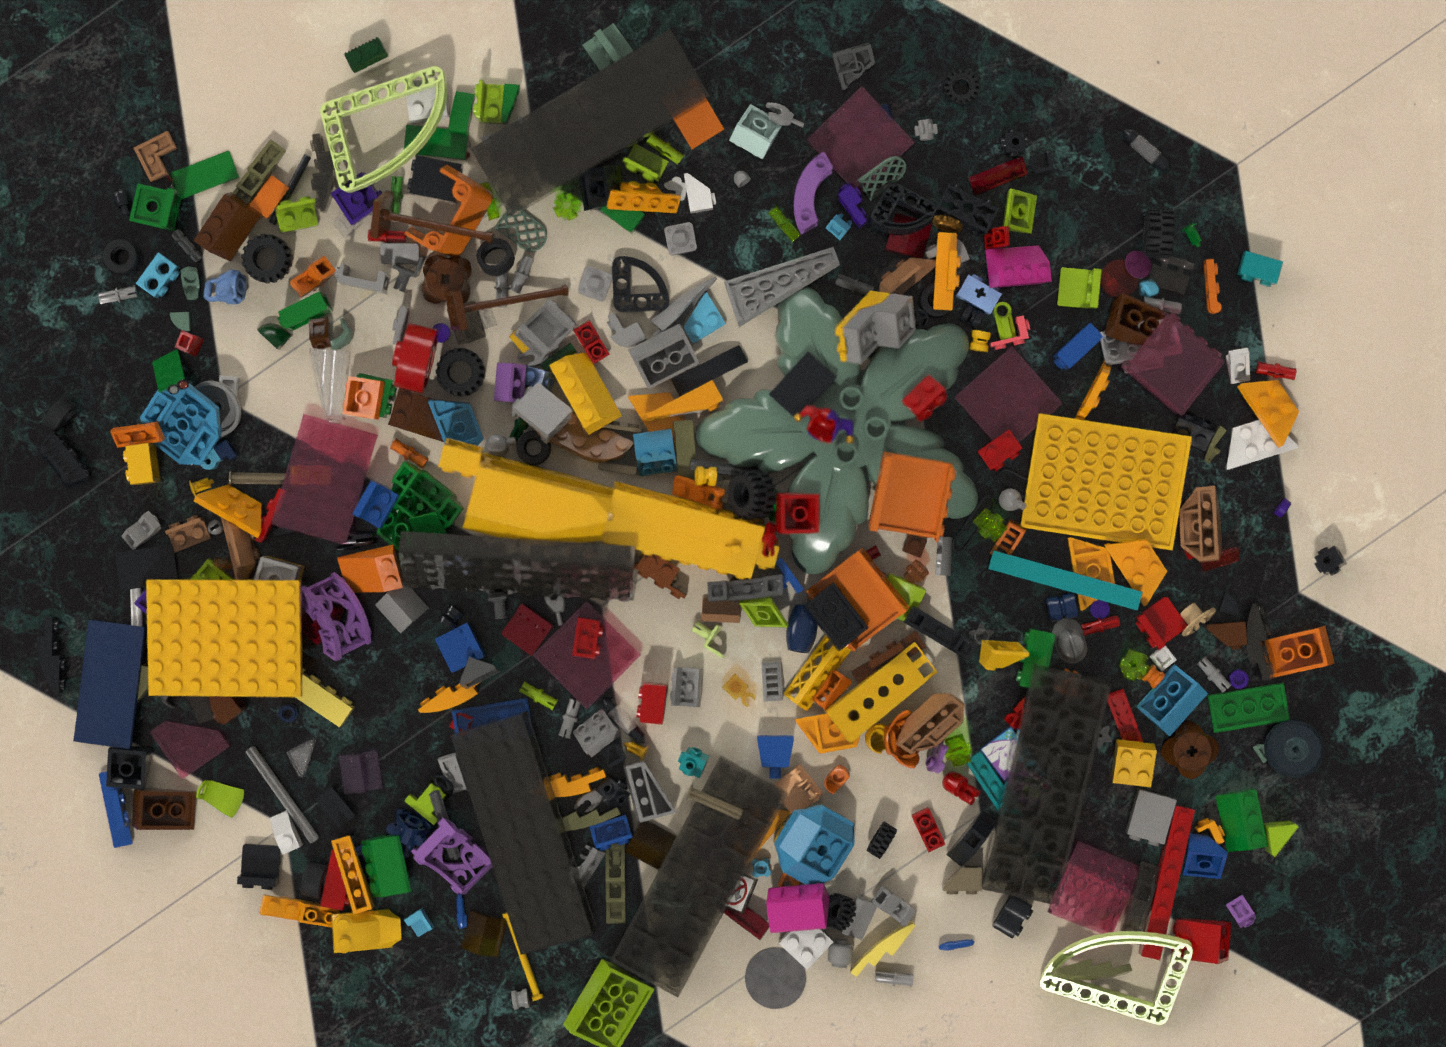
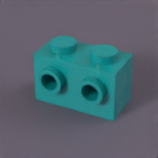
M1245 251L1243 252L1237 275L1242 276V280L1252 282L1254 279L1260 281L1262 286L1271 287V285H1275L1278 282L1283 261Z

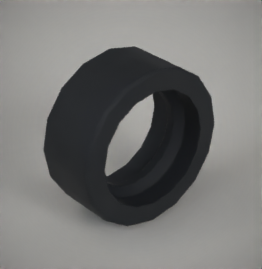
M494 238L492 244L487 243V241L483 242L476 254L480 268L490 276L504 275L510 271L515 261L511 246L501 238ZM492 250H505L506 257L502 262L496 265L486 264L485 257Z

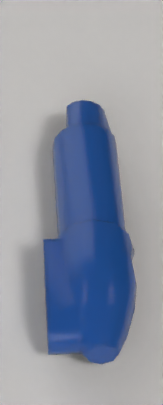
M459 893L456 899V916L458 927L463 929L467 927V915L464 912V898Z
M973 939L949 941L940 944L939 950L950 951L974 945L975 941Z

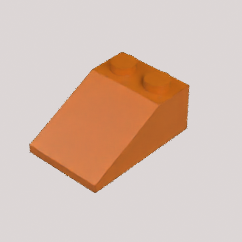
M694 78L661 98L662 103L692 150L724 130Z
M394 544L337 558L342 576L354 593L387 592L403 588V575Z
M1325 626L1264 640L1273 678L1334 664Z

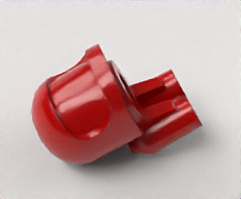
M951 771L943 777V788L952 795L959 796V799L969 805H972L975 802V797H978L980 794V790L968 784V779L958 772Z

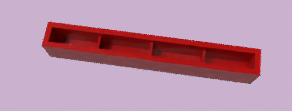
M1175 805L1166 841L1163 844L1143 932L1165 935L1167 933L1195 812L1192 808ZM1140 944L1138 953L1143 957L1160 960L1163 946Z

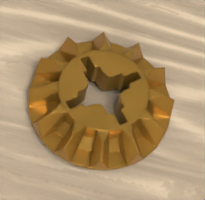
M936 215L932 220L935 227L944 232L957 233L962 230L963 224L953 217Z

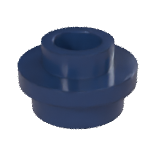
M286 703L279 709V717L284 722H292L298 716L297 707L291 703ZM287 709H290L292 711L291 716H287L285 714V711Z

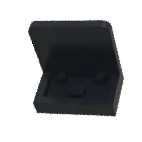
M244 844L242 847L241 874L237 876V884H241L242 888H254V885L261 886V889L272 890L273 887H276L279 884L281 851L279 846Z

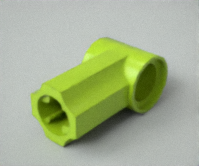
M1006 302L997 303L993 309V315L1000 341L1017 337L1010 305ZM998 306H1004L1007 309L1005 316H1000L997 313Z

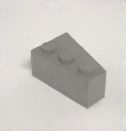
M644 761L623 766L638 822L641 823L677 813Z

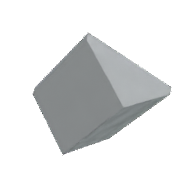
M403 580V588L387 592L375 605L400 634L429 609L405 580Z

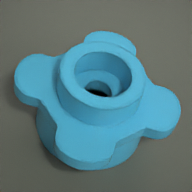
M755 858L752 860L751 864L754 869L752 875L754 877H768L771 875L769 870L770 860L768 858L763 860Z

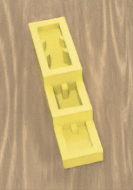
M910 921L906 927L901 926L875 943L854 964L850 972L857 977L868 962L875 967L885 952L893 956L914 929L915 923Z

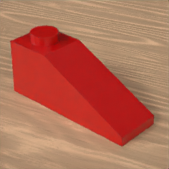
M332 849L320 906L343 911L346 906L349 907L350 901L334 849Z

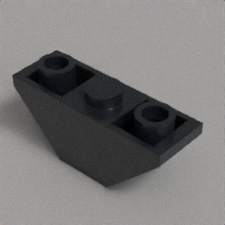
M982 810L946 855L962 867L987 840L997 821Z

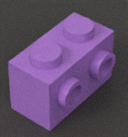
M497 363L494 401L514 403L516 399H521L524 396L526 365Z

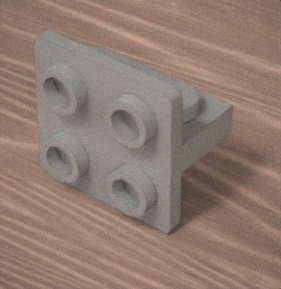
M603 709L593 714L592 717L573 731L584 752L591 757L622 734Z

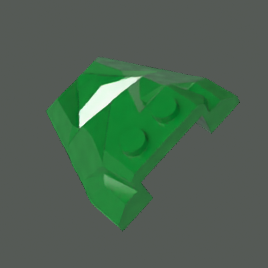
M404 461L392 479L393 486L391 490L400 495L383 527L381 529L378 528L376 534L390 545L394 544L395 549L407 557L421 547L408 520L409 518L436 512L444 529H446L455 522L464 507L457 500L456 494L430 473Z

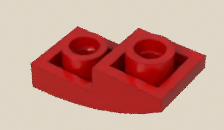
M1009 226L988 230L987 234L984 235L985 250L1010 246Z
M590 320L573 330L593 364L610 355Z
M929 807L911 815L928 853L946 845Z

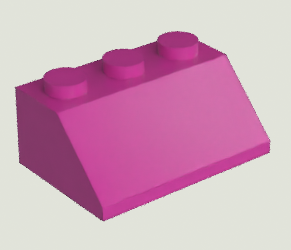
M1039 245L986 250L990 288L1035 285L1052 281L1050 262Z
M824 883L768 888L766 905L770 932L826 929L830 896Z

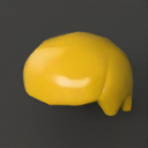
M882 723L872 725L865 733L867 747L878 754H882V751L886 750L884 745V727L886 725Z

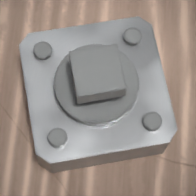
M692 223L667 226L664 229L668 252L671 256L696 251L697 245Z
M590 266L586 267L578 287L579 294L601 302L605 301L613 279L612 275Z

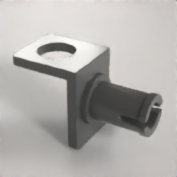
M426 255L420 257L415 271L399 264L392 266L393 269L399 272L393 287L394 289L405 292L409 278L412 276L416 278L420 275Z
M506 577L487 579L490 597L488 601L494 604L495 619L507 618L505 601L509 598ZM496 581L503 584V590L499 593L494 592L492 588L493 583Z

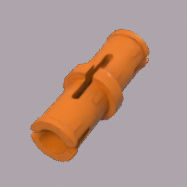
M397 438L390 446L391 450L399 453L406 461L409 460L422 469L428 462L429 458L418 453L414 447H409Z

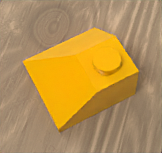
M982 640L979 663L987 670H996V668H1004L1028 657L1029 652L1019 642Z

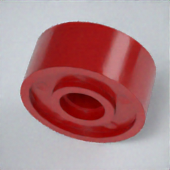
M409 323L403 342L397 341L393 354L392 366L397 367L394 381L395 387L418 393L425 392L435 358L439 330Z

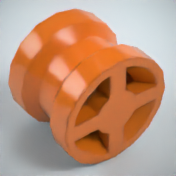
M1153 664L1147 669L1141 679L1149 682L1150 686L1154 689L1162 681L1165 673L1159 672Z

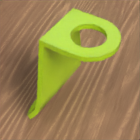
M204 780L197 790L196 798L203 799L226 816L232 818L242 804L244 790L212 780Z

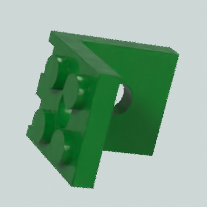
M137 184L129 221L176 231L177 216L179 217V206L184 194L171 188L164 190ZM152 201H155L158 205L157 210L154 212L148 210V204Z

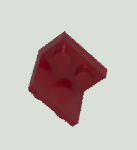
M521 603L517 612L501 634L529 655H533L554 624L526 604Z

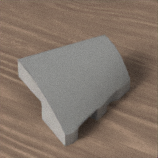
M939 537L935 575L951 576L953 537Z

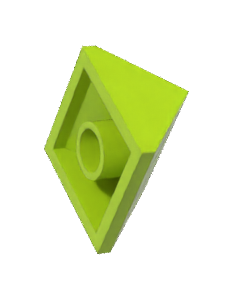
M1009 189L1002 227L1009 226V231L1032 234L1037 195Z
M771 597L740 600L739 602L755 627L787 628L789 625Z
M1289 820L1263 823L1268 843L1265 851L1275 857L1299 826Z

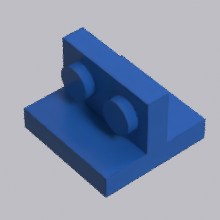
M371 480L352 514L381 529L400 495L388 489L389 487Z
M782 558L778 559L775 563L783 573L784 589L788 587L786 583L790 582L797 594L803 591V587Z

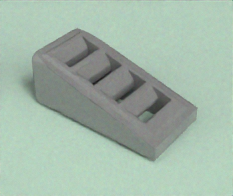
M781 661L762 662L764 702L782 701ZM766 668H777V671L766 672ZM778 675V679L766 680V676ZM778 683V687H767V684ZM768 691H778L779 694H778V695H767V692H768Z

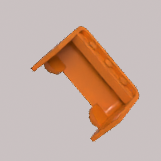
M445 165L441 168L440 172L456 181L452 193L458 201L462 202L450 225L476 230L493 201V194L481 184L451 166ZM410 227L404 233L426 248L452 257L460 256L472 238L445 232L443 235L438 231H430L425 235L413 227Z

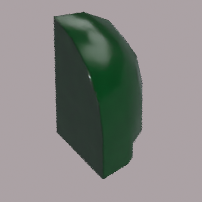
M269 323L257 329L278 350L292 337L285 328L278 324Z

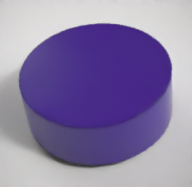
M438 323L433 326V329L439 330V343H444L450 338L451 331L447 325Z
M1284 498L1274 511V514L1282 517L1291 506V502Z
M1097 600L1090 605V613L1095 618L1103 619L1109 614L1110 608L1105 601Z
M1236 669L1230 673L1228 680L1232 687L1242 689L1248 684L1249 677L1245 671Z

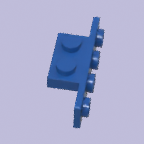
M107 771L99 773L113 847L118 848L131 845L133 840L129 826L130 815L126 811L125 793L122 792V788L106 787Z

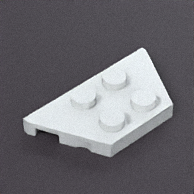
M1260 420L1234 427L1231 431L1226 470L1297 449L1298 445L1288 436L1284 445L1278 448Z

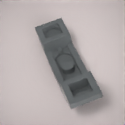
M783 575L736 581L707 582L709 602L750 600L784 595Z

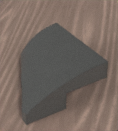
M869 43L832 53L842 90L847 89L848 85L856 78L858 79L866 69L875 64L871 44Z

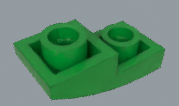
M456 91L450 114L449 132L467 135L472 119L471 112L475 101V94Z

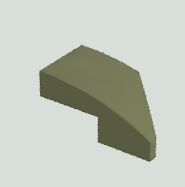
M1222 426L1216 428L1215 434L1205 452L1204 461L1208 464L1221 451L1215 445L1227 431Z

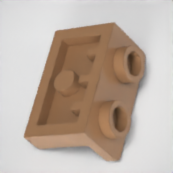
M195 515L187 518V523L180 525V522L169 525V530H166L165 533L169 535L175 552L212 539L204 517L198 518Z

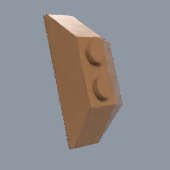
M903 258L895 265L897 269L894 272L888 271L881 277L883 281L880 282L879 292L903 295L936 267V260L909 258L906 261Z
M1216 486L1196 487L1179 510L1181 548L1199 562L1220 560L1222 550L1221 517Z
M221 517L236 580H249L258 565V559H260L259 550L255 548L253 542L256 537Z
M950 693L933 694L906 719L896 744L909 754L936 747L963 723L964 703Z

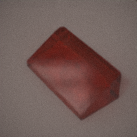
M1231 547L1221 551L1220 560L1200 562L1202 571L1205 572L1239 561L1238 547Z

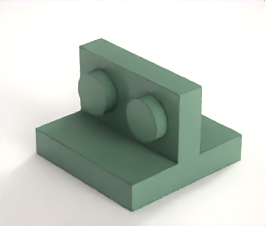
M614 23L603 31L601 29L594 33L595 36L582 45L604 77L636 56Z

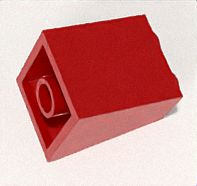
M1180 918L1174 922L1173 933L1175 937L1186 939L1192 943L1193 954L1190 959L1191 961L1220 964L1229 960L1232 922ZM1185 946L1181 949V957H1183L1184 951L1187 950Z

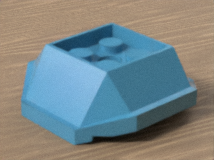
M191 384L184 390L179 389V392L174 395L170 394L168 389L161 393L157 390L140 416L142 424L159 423L165 439L162 442L153 444L179 464L201 465L204 463L222 435L219 406Z
M822 804L806 809L794 810L774 842L781 870L806 885L825 883L833 879L855 845L854 823Z

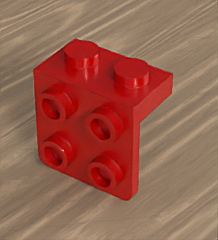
M1163 597L1135 617L1137 620L1136 626L1141 632L1147 634L1149 638L1146 640L1152 648L1156 647L1159 650L1166 646L1165 643L1187 627V624L1167 597Z

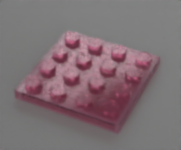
M863 86L807 139L819 154L825 152L833 169L846 183H849L853 188L857 187L861 194L864 191L858 182L859 178L885 159L892 156H902L915 143ZM883 167L882 172H885L888 167ZM872 175L871 180H876L877 175Z
M1012 346L954 397L992 441L1010 429L1017 441L1020 442L1036 428L1038 413L1051 415L1063 404Z
M586 601L533 656L588 709L641 654ZM578 617L600 620V625H604L603 635L598 637V644H601L600 655H596L595 659L572 656Z
M1078 841L1047 912L1101 934L1114 932L1142 867Z

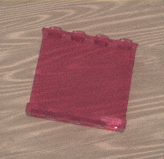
M1163 312L1162 315L1165 318L1130 362L1125 361L1121 368L1173 412L1183 416L1225 361L1221 358L1222 354L1215 348L1210 349L1207 346L1208 342L1200 336L1197 338L1193 334L1195 331L1186 324L1183 326L1180 323L1181 319L1177 315Z

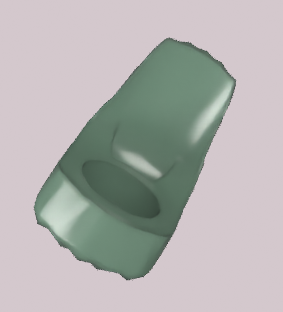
M188 266L181 269L182 285L186 298L194 300L199 296V275L196 267Z
M344 318L340 319L343 334L330 341L332 350H340L353 339V330Z

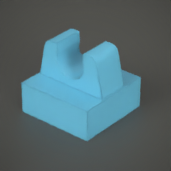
M842 213L836 214L826 226V229L839 240L843 238L852 224L850 220L846 223L841 219L844 216Z

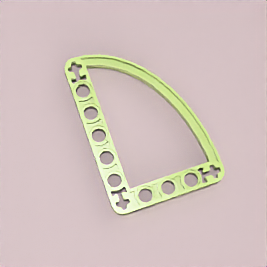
M433 66L325 102L321 106L320 113L339 187L343 191L352 193L384 179L405 165L428 142L442 118L447 100V79L445 72L441 68ZM435 72L440 74L437 76V80L434 78H430L435 76ZM417 77H422V85L416 87L414 80ZM399 83H404V91L398 93L396 91L397 85ZM436 86L433 109L417 137L391 161L357 179L342 117ZM385 88L387 96L381 99L378 93L381 89ZM365 94L369 95V102L362 104L361 97ZM350 100L352 107L349 110H344V102ZM329 107L332 108V109H337V108H339V110H340V111H338V110H333V111H331V115H329V114L326 113V112L329 111ZM337 124L339 126L338 132L331 134V126ZM342 142L343 150L336 152L335 145ZM343 160L348 162L346 170H340L339 168ZM347 178L352 181L349 188L345 186Z
M1121 931L1094 935L1070 944L1059 951L1044 968L1040 978V985L1044 990L1153 1024L1162 1025L1166 1023L1192 957L1193 946L1186 939L1152 932ZM1140 943L1174 949L1154 1003L1081 980L1052 977L1050 972L1058 969L1073 956L1100 946ZM1185 946L1187 950L1184 951L1183 957H1181V949ZM1175 962H1180L1183 964V967L1176 970L1172 965ZM1049 978H1051V979H1052V982H1050L1049 984H1047V983H1046V980H1048ZM1172 978L1177 983L1174 986H1169L1166 984V981ZM1070 983L1073 987L1071 990H1064L1062 985ZM1082 989H1089L1091 994L1083 996L1080 991ZM1106 994L1109 996V1000L1102 1002L1099 1000V996ZM1168 995L1171 999L1168 1002H1162L1160 997ZM1125 1000L1128 1004L1126 1007H1119L1117 1002ZM1141 1005L1146 1008V1011L1138 1013L1135 1009ZM1159 1012H1162V1015H1160V1017L1157 1018V1017H1156V1014H1159Z

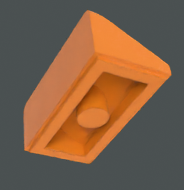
M270 175L249 205L267 219L289 190V187L273 175Z

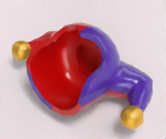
M807 405L799 414L794 416L796 422H800L805 416L810 417L807 432L818 441L831 443L835 440L840 430H845L847 433L846 442L848 444L854 442L853 421L840 418L832 409H819Z

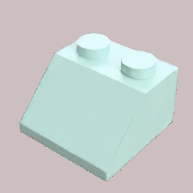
M750 104L737 123L729 141L763 159L782 125L774 123L766 112Z

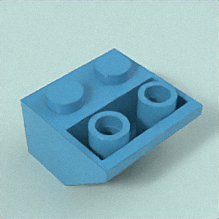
M671 429L633 434L640 476L678 471Z

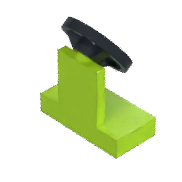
M440 774L433 775L429 779L428 788L419 799L412 794L405 799L408 805L433 825L437 823V818L433 812L434 809L429 794L434 790H439L442 799H447L454 791L452 782ZM438 778L444 780L450 788H447L442 782H439Z

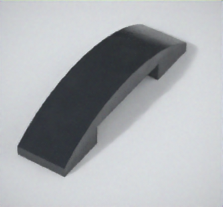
M738 345L671 381L681 397L748 361Z
M912 606L903 621L968 661L978 646L977 643L915 606Z

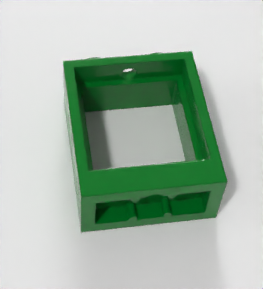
M319 291L278 311L280 316L277 319L282 328L294 331L308 324L310 319H318L333 310L326 295Z

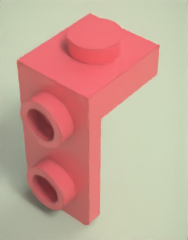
M1024 315L1016 317L1015 322L1019 336L992 342L989 344L990 348L995 347V350L1006 348V344L1012 342L1014 346L1024 344L1025 339L1029 338L1027 332L1030 330L1028 319H1024Z

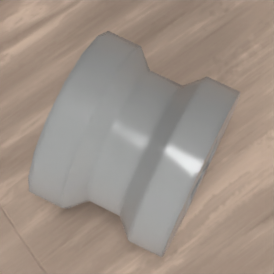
M527 988L520 992L516 990L511 991L514 1010L519 1009V1007H530Z

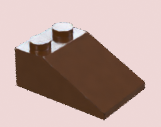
M1122 293L1112 302L1104 334L1121 342L1165 349L1173 315Z
M399 388L388 425L444 442L427 401L436 399Z
M209 696L211 710L214 713L213 717L219 724L225 725L232 722L248 709L239 696Z
M159 788L134 789L132 827L137 830H194L196 791Z

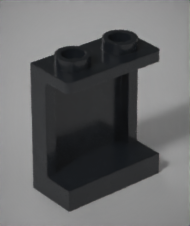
M417 155L416 160H412L411 171H413L412 179L409 178L407 190H410L409 193L414 196H424L457 204V199L452 193L456 181L441 173L440 170L445 165H449L462 173L464 166L459 163Z

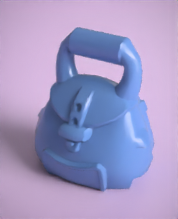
M229 270L218 278L208 280L205 283L203 297L210 302L220 301L232 305L241 303L246 296L247 282L245 275L238 270ZM213 283H217L216 295L211 297Z

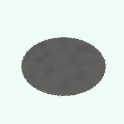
M768 948L757 953L750 960L745 972V984L748 993L758 1004L771 1009H780L793 1004L801 996L806 984V973L804 967L785 949Z

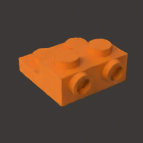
M348 376L342 414L379 420L385 382Z

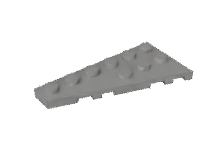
M834 247L724 281L738 326L741 327L839 266V260Z

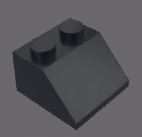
M621 165L602 166L578 173L584 211L601 209L607 206L610 192L612 190L621 191L620 185L623 182Z
M131 746V749L108 748L106 787L144 790L151 766L152 747Z

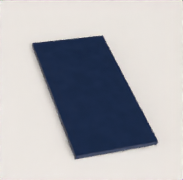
M88 620L74 742L131 749L146 627Z

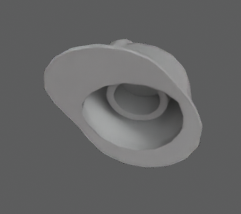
M1064 618L1058 621L1052 631L1055 634L1054 643L1057 653L1066 663H1078L1087 653V643L1083 630L1074 619Z

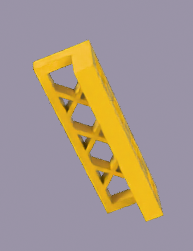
M826 635L783 693V695L805 711H808L814 703L813 697L832 670H837L852 650L844 647L838 652L834 645L826 650V645L830 641ZM822 656L820 664L815 665L817 657ZM810 672V678L804 681V675ZM799 687V693L794 698L791 696V693L795 688Z

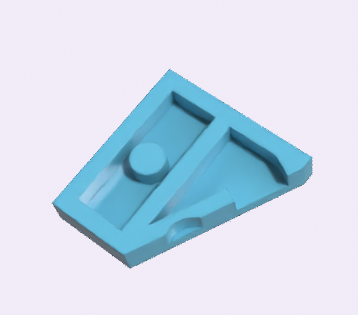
M706 292L683 328L694 344L726 325Z

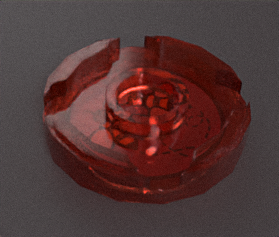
M1114 260L1108 263L1101 272V286L1104 292L1111 297L1117 298L1122 293L1130 295L1138 286L1139 280L1127 271L1125 260Z

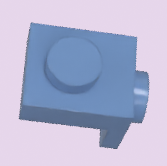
M527 366L525 386L533 387L539 382L551 392L555 375Z

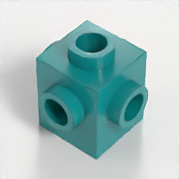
M688 747L686 752H681L678 762L681 763L679 770L687 776L700 778L710 756L702 753V750L696 747Z

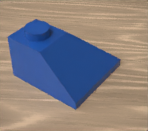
M1190 833L1183 860L1182 875L1221 879L1227 859V851L1208 835Z

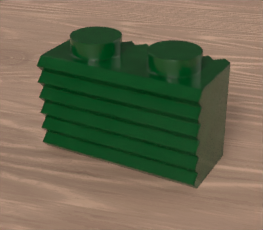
M378 37L372 39V41L369 40L368 43L365 42V44L358 46V48L355 47L351 51L348 50V53H344L354 73L389 57L382 41Z

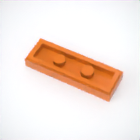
M158 422L116 427L110 430L117 448L162 442L165 439Z

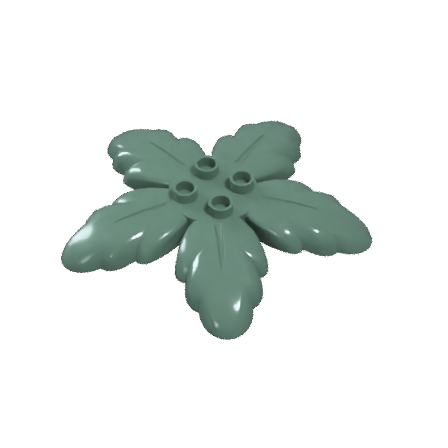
M805 286L778 303L780 322L776 327L775 337L782 352L778 357V367L783 375L786 376L800 359L809 352L837 378L812 406L819 409H832L840 418L852 420L854 425V442L851 444L846 442L847 433L845 430H840L835 440L831 443H824L814 439L807 432L810 417L805 416L800 422H796L794 417L769 395L772 390L767 389L756 392L754 399L739 398L732 400L723 410L715 411L704 417L696 429L697 443L705 453L717 458H726L730 464L736 467L758 466L759 470L770 474L787 469L799 462L803 464V468L796 475L787 492L819 494V533L788 535L793 540L792 556L794 562L803 572L808 574H820L828 570L836 561L839 552L846 550L852 544L857 524L864 523L868 517L869 499L867 482L872 481L876 487L883 451L952 463L956 470L955 480L951 481L950 484L952 495L951 499H947L946 507H948L947 518L959 519L966 517L973 512L978 502L976 486L964 473V467L960 458L943 448L944 441L940 435L925 429L907 426L906 420L916 418V415L905 407L901 401L928 374L946 390L956 382L958 367L963 363L969 350V340L965 331L955 324L941 323L928 330L916 329L899 349L880 346L869 361L866 370H861L860 364L840 361V355L837 350L840 338L835 333L836 326L843 320L839 311L832 305L825 304L817 291Z

